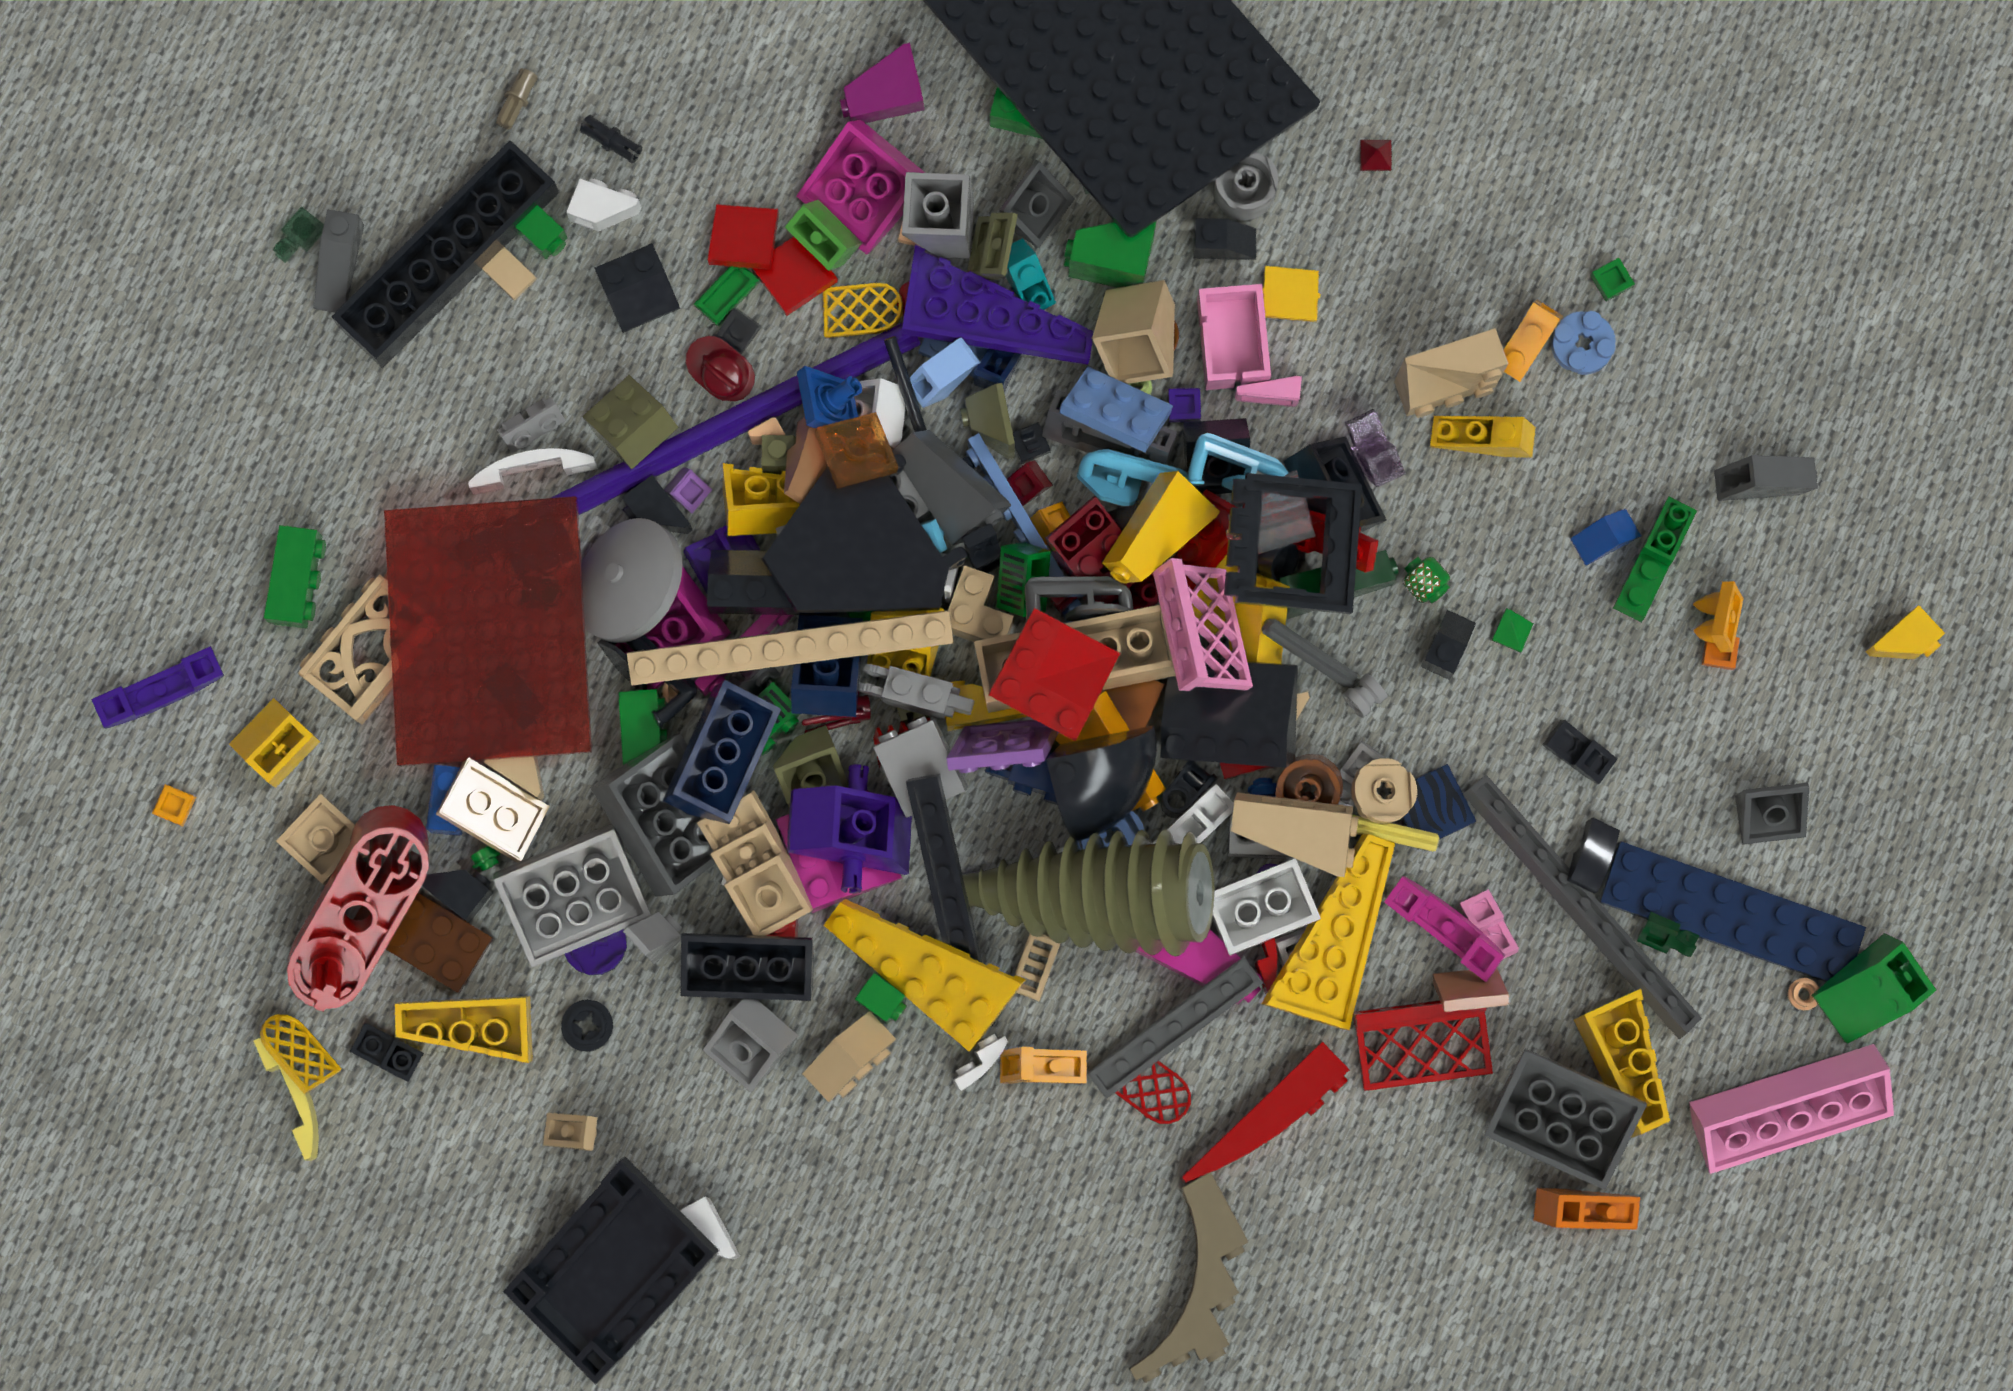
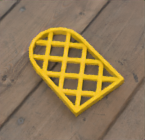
M885 283L828 288L823 292L824 337L834 338L889 331L898 324L902 317L904 308L902 297L895 288ZM880 287L884 288V290L879 294L873 288ZM864 289L859 296L852 290ZM889 290L893 291L897 296L891 304L883 298ZM843 291L838 298L831 292ZM869 291L877 296L870 305L862 300ZM850 293L855 298V301L849 307H846L841 300ZM828 295L834 300V303L829 308ZM880 300L888 306L881 315L873 310ZM859 302L867 308L860 317L852 312ZM897 303H899L898 310L894 308ZM838 304L845 310L839 319L831 314ZM892 310L897 315L889 324L883 318ZM869 312L877 317L870 327L862 321ZM848 314L856 319L849 329L841 323ZM828 316L835 322L829 330ZM880 322L886 325L885 327L875 329ZM859 324L867 329L853 331ZM838 326L846 331L832 333Z
M276 1014L270 1016L262 1025L260 1037L265 1049L304 1094L341 1071V1067L310 1031L296 1018L289 1015ZM280 1021L290 1023V1029L281 1027ZM266 1028L275 1030L274 1038L266 1036ZM279 1031L290 1034L289 1042L279 1039ZM294 1035L304 1037V1045L294 1043ZM279 1045L289 1047V1055L279 1053ZM294 1048L304 1051V1059L294 1056ZM309 1052L319 1054V1063L309 1060ZM283 1059L289 1060V1065ZM294 1062L304 1064V1072L294 1070ZM309 1065L319 1068V1076L309 1074ZM324 1069L332 1071L324 1076ZM298 1076L304 1077V1083ZM309 1079L316 1080L315 1083L308 1086Z

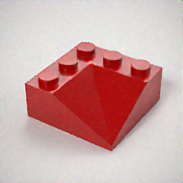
M1033 608L988 695L1076 741L1120 653Z

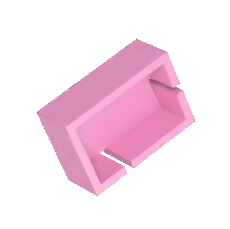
M1262 284L1199 289L1197 306L1199 326H1201L1200 337L1205 389L1234 388L1235 382H1240L1241 386L1270 381L1271 370Z

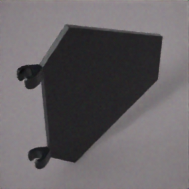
M837 452L764 555L762 561L796 613L939 610L949 570L962 566L968 554L963 547H957L944 557L941 556L890 478L902 473L904 470L903 466L906 465V460L901 454H896L883 464Z

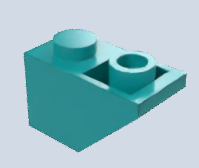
M1023 238L1012 243L1005 277L1015 295L1028 303L1032 301L1039 304L1042 310L1056 304L1035 251Z

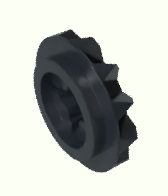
M581 1000L575 1002L565 1011L562 1017V1035L565 1041L574 1049L593 1052L605 1046L613 1034L612 1016L608 1009L597 1001ZM591 1012H593L592 1023L597 1028H600V1031H589L583 1040V1029L574 1022L586 1021L590 1017Z

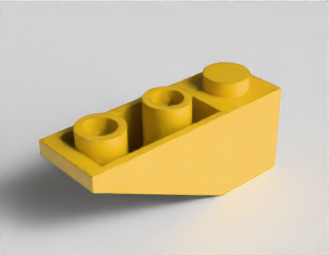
M1434 416L1430 446L1500 457L1532 458L1536 427L1525 417Z

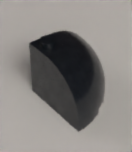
M1154 725L1060 744L1047 758L1059 811L1066 829L1073 839L1082 841L1089 839L1093 833L1100 835L1122 821L1140 801L1148 787L1156 762L1157 746Z

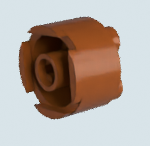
M1305 754L1296 757L1287 768L1283 769L1276 785V797L1338 805L1343 793V779L1340 771L1333 762L1319 754ZM1306 782L1317 787L1314 795L1310 791L1304 792L1302 790Z

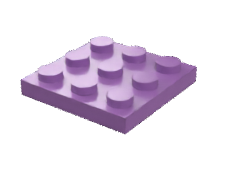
M1036 720L965 726L946 758L948 770L970 773L980 767H991L992 770H1001L1008 768L1011 764H1022L1024 767L1040 765L1045 761L1059 732Z

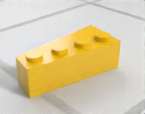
M723 463V497L728 536L777 533L776 528L788 523L800 504L784 494L786 471H782L781 475L763 473V468L749 467V471L734 469V464Z
M1641 989L1574 1019L1604 1084L1647 1102V1106L1631 1138L1670 1122L1662 1081L1657 1073L1655 1063L1657 1058L1655 1050L1652 1049L1648 1032L1650 1029L1649 1022L1644 1014L1642 1005L1643 995Z
M530 996L412 1001L394 1004L396 1037L517 1060L524 1063L533 1061Z

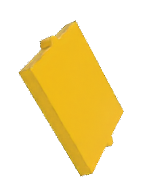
M1265 266L1262 288L1265 318L1316 322L1318 300L1321 297V294L1318 293L1319 271Z

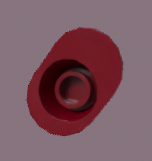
M704 336L698 338L690 345L686 353L688 372L711 395L722 401L736 402L750 394L755 383L753 367L744 356L726 341L715 336Z

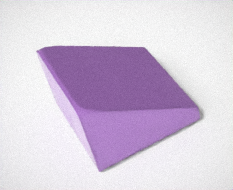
M682 467L664 491L686 510L693 513L712 489L693 471Z

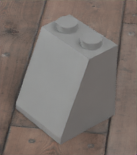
M906 172L902 235L939 258L970 259L974 195L970 176L967 174Z
M925 716L907 724L910 730L899 735L896 730H892L878 737L880 743L873 747L906 818L913 815L906 785L908 779L940 773L946 800L965 792L969 787L963 773H960L959 770H948L946 758L951 749L935 718L927 721Z

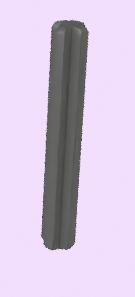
M1269 618L1265 621V625L1262 627L1264 635L1341 686L1348 688L1354 686L1357 680L1356 672L1276 619L1272 620Z

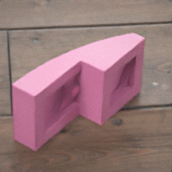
M1489 889L1460 903L1465 918L1496 944L1506 955L1504 959L1519 951V947L1503 921L1504 916Z

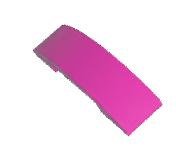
M1405 876L1401 877L1385 900L1388 906L1407 921H1415L1462 958L1460 962L1485 982L1489 980L1506 956L1492 940L1457 910Z

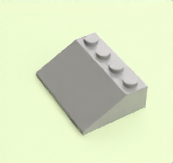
M612 823L496 871L493 874V881L531 968L623 930L651 916L624 846Z

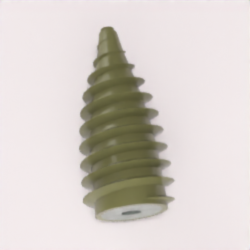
M1141 829L1137 832L1132 845H1128L1125 835L1121 831H1117L1112 836L1107 847H1105L1101 836L1098 833H1093L1085 849H1081L1079 842L1070 836L1064 845L1063 852L1057 853L1054 844L1051 841H1047L1039 857L1033 858L1030 851L1025 848L1022 850L1018 862L1008 864L1005 859H1002L999 867L988 870L981 868L979 872L963 875L970 907L975 906L985 909L992 916L998 913L1002 914L1006 922L1012 927H1017L1024 923L1027 931L1035 937L1042 936L1047 932L1054 942L1060 944L1071 938L1073 943L1080 948H1086L1094 941L1095 945L1103 951H1110L1117 944L1125 953L1131 954L1141 946L1147 954L1156 955L1164 947L1170 955L1180 956L1185 952L1190 942H1202L1206 938L1213 916L1214 874L1210 854L1204 844L1197 843L1196 837L1190 831L1186 833L1182 843L1175 844L1171 832L1168 829H1163L1157 838L1156 844H1152L1147 832Z

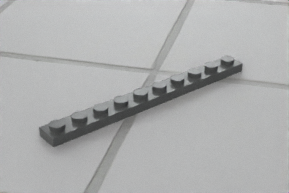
M1487 775L1482 777L1463 796L1636 991L1641 989L1644 1001L1676 1037L1681 1039L1702 1019L1701 1016L1593 894L1567 881L1570 868Z

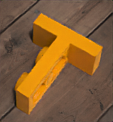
M1538 299L1534 301L1504 348L1508 361L1504 372L1521 382L1543 346L1562 320L1563 315Z
M1017 1047L1003 1050L1000 1055V1083L1085 1084L1087 1083V1051L1034 1049V1047Z

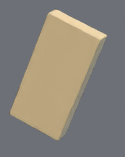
M505 247L482 268L514 301L537 280Z

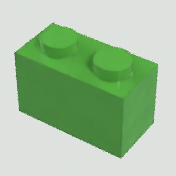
M819 200L803 204L785 226L828 271L843 266L862 244Z

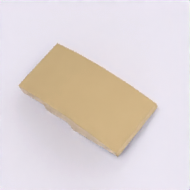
M754 790L742 796L730 824L705 818L697 822L713 850L711 852L712 858L727 881L724 886L754 936H767L813 910L791 858Z

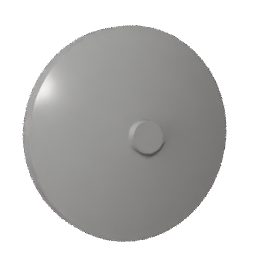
M630 519L611 527L592 545L580 566L574 590L576 613L581 624L588 632L607 642L625 643L645 635L665 616L677 595L683 566L679 544L669 530L648 519Z

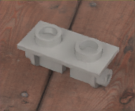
M551 397L546 400L542 398L539 402L525 409L529 415V418L526 420L519 413L506 422L501 423L502 427L497 429L512 454L519 449L527 447L532 441L547 432L553 431L558 425L566 421Z

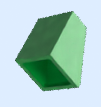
M1157 221L1134 237L1126 236L1115 222L1076 230L1074 240L1068 239L1064 256V267H1069L1068 277L1116 288L1144 284Z

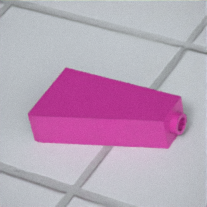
M1210 929L1202 942H1190L1185 952L1180 956L1170 955L1164 947L1156 955L1147 954L1141 946L1135 951L1201 986L1207 984L1241 959L1236 953L1229 955L1224 942ZM1256 988L1243 999L1249 1003L1261 991V988Z

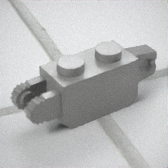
M865 664L864 672L870 676L884 678L886 683L884 688L869 683H860L858 691L882 698V702L937 719H945V716L952 718L954 712L971 715L974 700L959 696L960 689L953 687L951 682L893 666L887 669L872 664Z

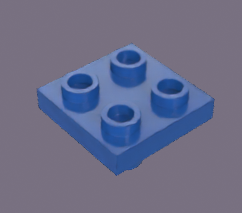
M807 366L798 370L797 377L806 425L851 441L861 437L862 432L855 402V396L862 393V385L855 377L852 378V376L844 380Z

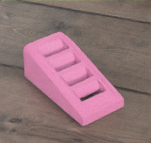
M1302 376L1237 386L1235 399L1241 402L1296 407L1300 400Z

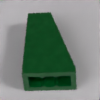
M1386 550L1376 553L1373 571L1365 573L1356 569L1354 598L1392 586L1395 583V576L1399 575L1398 567L1394 557L1389 558ZM1322 567L1280 578L1279 582L1290 586V588L1320 593ZM1288 608L1286 620L1312 611Z

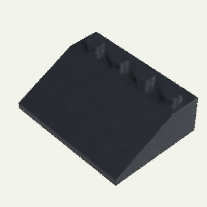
M1216 659L1221 665H1222V664L1224 663V661H1225V660ZM1247 661L1253 687L1248 690L1195 687L1190 691H1182L1178 688L1176 676L1168 677L1161 723L1160 758L1287 768L1295 760L1298 665ZM1205 663L1208 677L1214 678L1216 672ZM1230 664L1226 670L1235 679L1240 680L1238 671Z

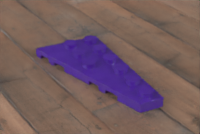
M915 244L901 334L952 343L962 337L966 344L970 346L1085 365L1089 364L1094 331L1061 315L1055 316L1040 309L1039 304L1032 301L1028 303L1014 296V292L971 271L965 272L952 266L950 261L942 257L938 259L926 253L924 248Z

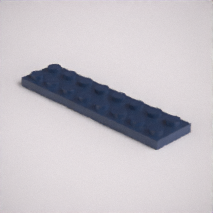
M1622 841L1618 843L1599 901L1601 904L1647 919L1650 912H1653L1681 924L1679 931L1688 930L1699 935L1701 939L1824 982L1830 980L1857 957L1866 930L1865 926Z

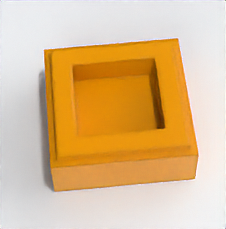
M165 784L152 814L183 827L196 797Z

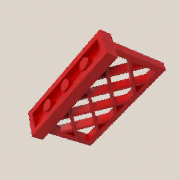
M1440 1000L1354 1011L1353 1023L1356 1030L1363 1090L1369 1091L1493 1074L1485 1016L1486 1008L1445 1012ZM1478 1017L1479 1031L1472 1040L1457 1030L1466 1018ZM1457 1020L1454 1026L1449 1024L1447 1021ZM1436 1022H1442L1451 1029L1440 1044L1425 1034L1431 1025ZM1426 1024L1422 1030H1419L1416 1026H1414ZM1410 1026L1419 1034L1406 1049L1393 1037L1401 1027ZM1394 1028L1389 1035L1383 1031L1384 1029ZM1377 1030L1386 1037L1375 1053L1365 1046L1363 1032ZM1454 1033L1469 1043L1458 1058L1443 1048ZM1422 1037L1437 1047L1426 1062H1423L1411 1052ZM1479 1038H1481L1482 1048L1475 1044ZM1390 1041L1405 1051L1393 1067L1379 1057ZM1475 1047L1483 1054L1484 1067L1470 1069L1461 1061L1471 1048ZM1366 1051L1372 1055V1058L1369 1060L1368 1063ZM1440 1051L1455 1061L1445 1073H1438L1430 1067V1064ZM1408 1055L1423 1065L1415 1077L1406 1078L1397 1071ZM1377 1059L1388 1067L1390 1072L1383 1081L1370 1083L1368 1070ZM1458 1065H1460V1066H1462L1464 1069H1466V1070L1455 1071V1069L1458 1067ZM1427 1069L1433 1073L1430 1075H1423V1073ZM1394 1074L1401 1077L1400 1079L1390 1080Z

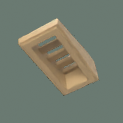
M1047 932L1039 937L1029 934L1015 972L1017 976L1039 983L1037 989L1023 984L1016 992L1040 1001L1060 943L1054 942ZM1036 939L1053 947L1051 951L1033 945L1034 940ZM1032 952L1048 958L1047 963L1028 957L1029 953ZM1025 964L1042 970V976L1024 970Z

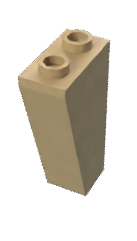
M1237 792L1234 799L1231 832L1335 876L1345 877L1346 867L1353 868L1355 849L1349 848L1350 836L1356 837L1358 817H1352V806Z

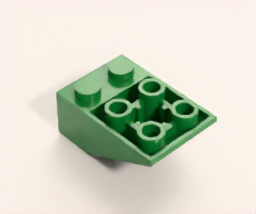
M1884 933L1814 992L1812 997L1843 1041L1848 1044L1913 1011L1936 991V988L1904 942Z

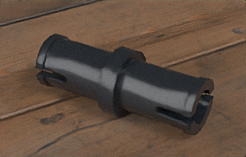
M588 115L584 119L594 129L582 123L580 132L599 142L602 149L606 151L612 150L630 163H634L638 159L628 149L640 155L643 148L641 145L621 135V131L618 128H610L592 115Z

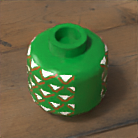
M1416 557L1404 568L1408 574L1403 580V585L1420 603L1429 601L1433 604L1451 588L1448 585L1450 574L1434 557H1427L1424 560Z

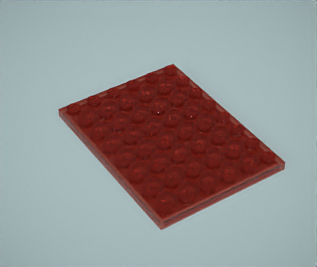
M574 496L384 510L397 766L463 762L468 757L474 761L592 753L578 498Z

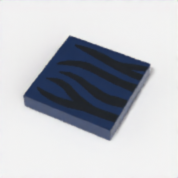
M1448 764L1415 779L1417 785L1416 802L1409 812L1402 817L1406 827L1436 833L1439 835L1440 840L1476 822Z

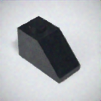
M1196 218L1194 224L1193 259L1256 260V228L1230 219Z
M653 475L622 497L626 505L622 511L629 520L636 518L648 519L674 533L689 534L693 531L688 520Z
M1447 610L1420 667L1450 680L1463 656L1476 623Z
M465 870L427 874L422 887L468 923L471 922L493 894L487 888L491 882L476 870L472 875Z

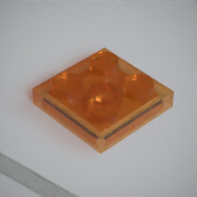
M876 412L816 428V438L837 488L897 473L898 464Z

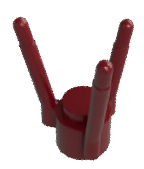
M858 691L856 717L822 715L803 719L801 723L805 726L830 722L805 730L804 733L825 725L829 731L849 724H858L861 721L870 720L868 695L859 696Z

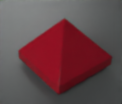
M1360 140V171H1392V140Z

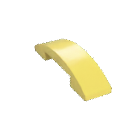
M261 1038L254 1040V1044L266 1071L274 1072L278 1069L281 1070L304 1124L293 1129L292 1132L304 1160L312 1161L317 1158L319 1134L316 1111L309 1092L304 1094L265 1049ZM283 1059L289 1065V1060Z

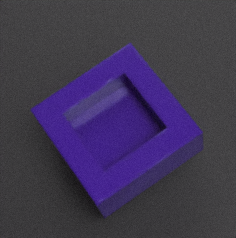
M1200 388L1168 389V403L1173 405L1169 416V423L1201 421Z

